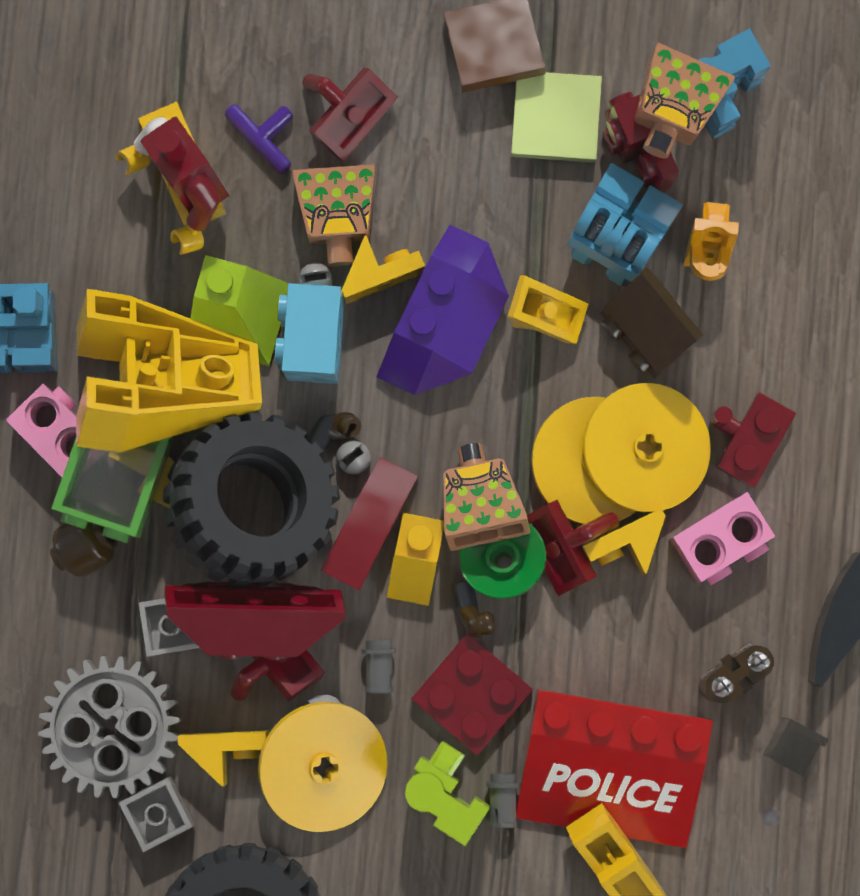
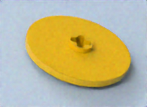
M633 384L613 392L593 411L584 433V461L593 483L610 501L625 509L636 512H655L661 508L666 510L685 501L697 490L703 481L710 462V436L702 415L684 395L660 384ZM646 436L649 437V443L656 445L657 448L655 453L649 454L648 459H645V452L637 448V444L645 441Z
M605 397L580 398L561 406L544 421L533 443L531 467L539 493L547 504L558 500L567 519L579 524H585L608 512L615 513L619 521L636 512L625 509L605 497L593 483L585 465L583 455L585 429L593 411ZM647 436L645 441L637 444L638 450L645 452V459H648L649 454L657 451L656 445L650 444L649 437Z
M336 702L311 703L297 708L283 717L267 736L261 749L258 763L259 784L268 805L286 823L310 832L337 830L352 824L362 817L380 795L387 774V752L378 729L358 710ZM325 757L333 764V767L327 768L325 776L321 777L313 769L319 766L321 758Z

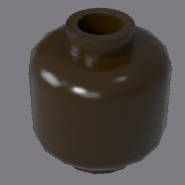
M88 521L86 529H82L65 523L53 532V548L50 549V555L54 564L61 571L67 570L73 576L84 577L108 564L113 559L114 547L117 546L118 541L102 535L104 526Z

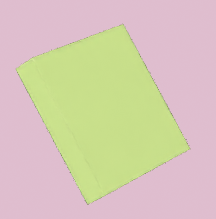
M545 72V75L516 81L511 157L595 163L602 76Z

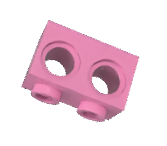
M42 384L6 421L62 477L69 459L66 452L67 442L76 436V414L72 409L77 404L61 387L58 386L52 391L49 387ZM47 405L54 406L56 410L55 421L48 427H39L36 420L38 411ZM91 448L83 474L107 451Z
M746 492L669 540L694 581L700 583L707 579L709 584L713 585L733 572L729 565L736 560L744 557L746 562L749 563L770 550L766 542L774 538L775 535L749 493ZM736 519H745L752 526V537L746 543L736 540L732 534V525ZM700 541H708L716 549V559L711 565H703L695 557V547Z

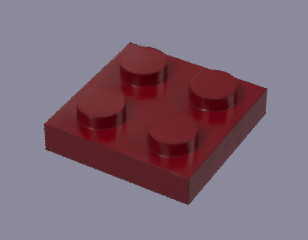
M467 633L411 699L474 754L478 755L533 691V688Z

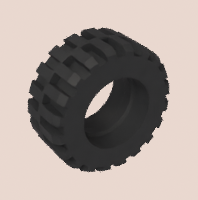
M247 412L240 419L236 414L224 417L223 421L218 422L216 425L211 424L205 428L179 454V459L171 466L167 475L171 482L164 488L163 502L170 504V508L164 513L166 527L175 526L177 534L171 539L177 550L185 547L191 554L186 560L195 569L201 565L209 569L207 577L216 582L228 577L230 578V586L244 588L251 582L255 587L267 586L275 580L280 581L316 557L317 551L322 549L332 536L328 529L337 523L339 514L337 508H332V505L340 499L339 486L331 485L330 478L336 473L331 462L324 464L320 454L324 450L319 443L315 441L313 444H310L304 438L307 431L297 424L291 429L284 426L285 418L272 414L267 420L263 421L260 412ZM230 465L249 466L263 472L273 481L281 494L284 504V520L278 533L270 537L251 535L240 530L227 518L220 506L217 494L218 477L224 468Z
M243 843L238 846H231L230 844L202 855L179 874V877L171 884L165 896H219L234 889H252L266 896L320 895L317 891L318 885L313 877L307 876L301 869L303 866L294 858L290 860L283 856L278 849L270 846L268 849L258 847L256 843Z

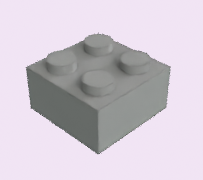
M165 598L138 603L147 657L200 648L166 616Z
M171 776L119 802L143 852L195 825Z

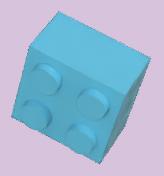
M288 283L287 295L279 296L278 321H281V327H285L284 338L276 339L275 364H278V369L282 370L287 381L339 384L344 297L340 286Z

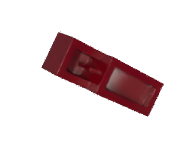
M380 457L320 571L361 591L418 476Z

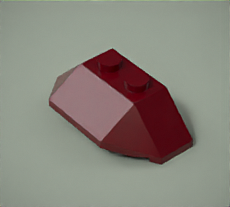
M204 581L186 583L182 586L168 585L165 586L164 590L166 616L207 655L219 656L225 659H235L240 656H262L270 660H278L283 657H298L345 620L346 611L341 590L326 589L324 591L318 587L293 583H270L267 586L255 587L252 582L241 588L230 586L229 582Z

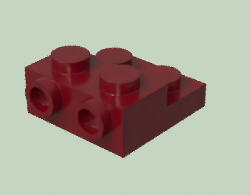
M627 92L614 97L608 102L610 109L604 113L607 118L606 127L608 130L603 131V136L612 155L618 153L622 164L638 158L640 162L636 163L635 167L639 179L644 181V187L651 185L661 192L670 190L679 170L671 151L668 158H659L643 149L651 129L634 121L640 94L633 96L632 92Z

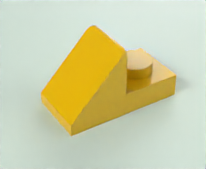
M365 235L342 288L346 304L422 275L425 264L419 250L411 254L408 249L396 251L384 258L385 264L378 266L368 238Z
M520 275L507 317L515 328L536 330L564 343L577 344L588 303L530 277Z
M661 508L582 546L590 562L597 559L600 566H603L624 556L621 547L627 545L641 575H645L657 544L665 514Z
M403 513L386 598L429 606L444 531L443 520Z
M269 730L178 735V745L215 781L224 787L227 785L226 751H233V759L259 758V750L262 749L269 735Z

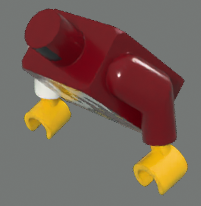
M177 116L169 120L164 117L155 118L144 127L135 139L134 145L118 151L115 159L117 162L123 159L127 161L128 171L125 174L130 175L148 167L150 163L149 156L151 157L189 213L186 219L188 226L172 230L170 236L173 244L181 243L179 254L183 255L203 248L204 238L202 231H205L218 204L229 197V194Z

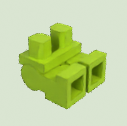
M442 741L430 760L424 756L419 759L413 768L416 772L406 785L405 796L408 804L413 809L420 812H430L438 817L433 825L466 846L490 809V805L477 796L468 804L452 793L459 782V779L454 777L453 773L465 755L445 741Z

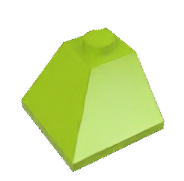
M205 255L193 297L190 319L258 344L259 364L270 367L276 339L281 328V321H278L279 296L287 295L288 283L248 266Z

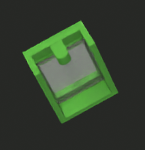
M169 437L121 453L76 446L75 439L51 509L63 513L61 522L86 529L89 521L104 526L103 536L124 543L128 542L130 535L141 538L175 439Z

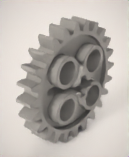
M101 656L99 669H96L90 660H84V674L81 675L74 668H69L67 670L71 680L69 684L60 680L54 682L55 687L61 693L59 697L45 696L44 698L48 704L53 706L52 712L39 714V718L50 722V728L38 732V736L51 738L52 743L46 746L42 753H56L58 758L51 764V770L64 766L67 771L63 776L62 782L67 783L77 777L79 779L77 792L79 793L84 792L90 784H93L94 796L96 798L102 796L106 787L110 788L113 798L120 797L122 785H125L132 795L138 789L136 779H140L147 786L153 784L149 771L153 769L156 772L164 773L167 769L160 761V758H173L176 755L167 744L168 741L178 740L179 734L170 731V725L181 722L182 717L169 716L168 710L178 704V701L164 700L163 695L170 688L169 684L158 687L153 685L158 675L157 671H152L145 677L141 675L143 662L137 661L128 670L126 657L119 656L115 667H111L108 656ZM106 683L113 685L118 692V700L112 708H105L99 703L97 698L99 688ZM82 700L88 702L106 720L116 717L119 720L115 725L116 729L127 738L136 742L141 747V751L139 753L134 752L117 734L105 736L102 733L106 727L104 723L82 709L80 702ZM137 711H143L151 718L152 726L149 733L145 736H140L131 729V718ZM76 717L86 720L90 727V734L84 742H78L73 739L69 731L70 724ZM109 745L118 747L124 756L123 763L117 770L108 768L103 762V752Z

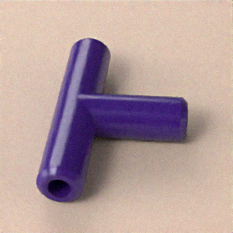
M237 104L231 105L225 111V117L279 174H284L290 169L291 161L271 141L293 119V114L286 106H281L259 127Z

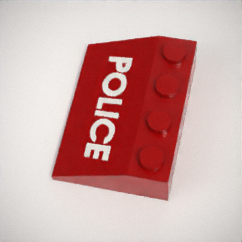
M536 689L516 806V818L567 827L602 803L627 838L687 848L706 766L713 720Z

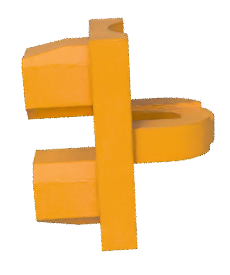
M704 203L701 219L695 218L684 255V266L690 267L693 274L703 280L713 281L721 279L729 266L730 257L738 236L739 223L729 222L730 206L727 204Z

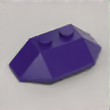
M449 225L432 253L393 333L376 378L416 396L473 373L509 298L488 242Z

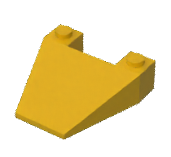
M92 289L86 290L77 324V356L119 362L120 382L93 377L86 378L76 415V446L121 453L221 422L227 416L235 414L240 416L261 408L262 392L258 344L129 295Z

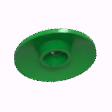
M529 524L531 534L460 549L459 560L463 576L474 590L486 597L510 599L526 593L539 581L546 564V550L540 534L531 524ZM501 557L512 559L511 565L507 568H500L496 563Z

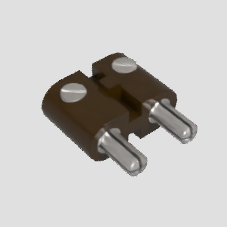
M749 643L732 655H725L720 659L721 663L707 671L701 677L699 690L706 700L715 703H727L741 693L746 694L753 689L752 685L766 677L773 669L774 657L766 647L761 645L752 646Z

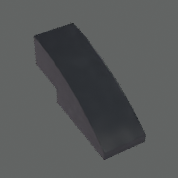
M860 552L852 553L836 577L824 601L817 621L810 652L808 682L815 687H823L860 639Z

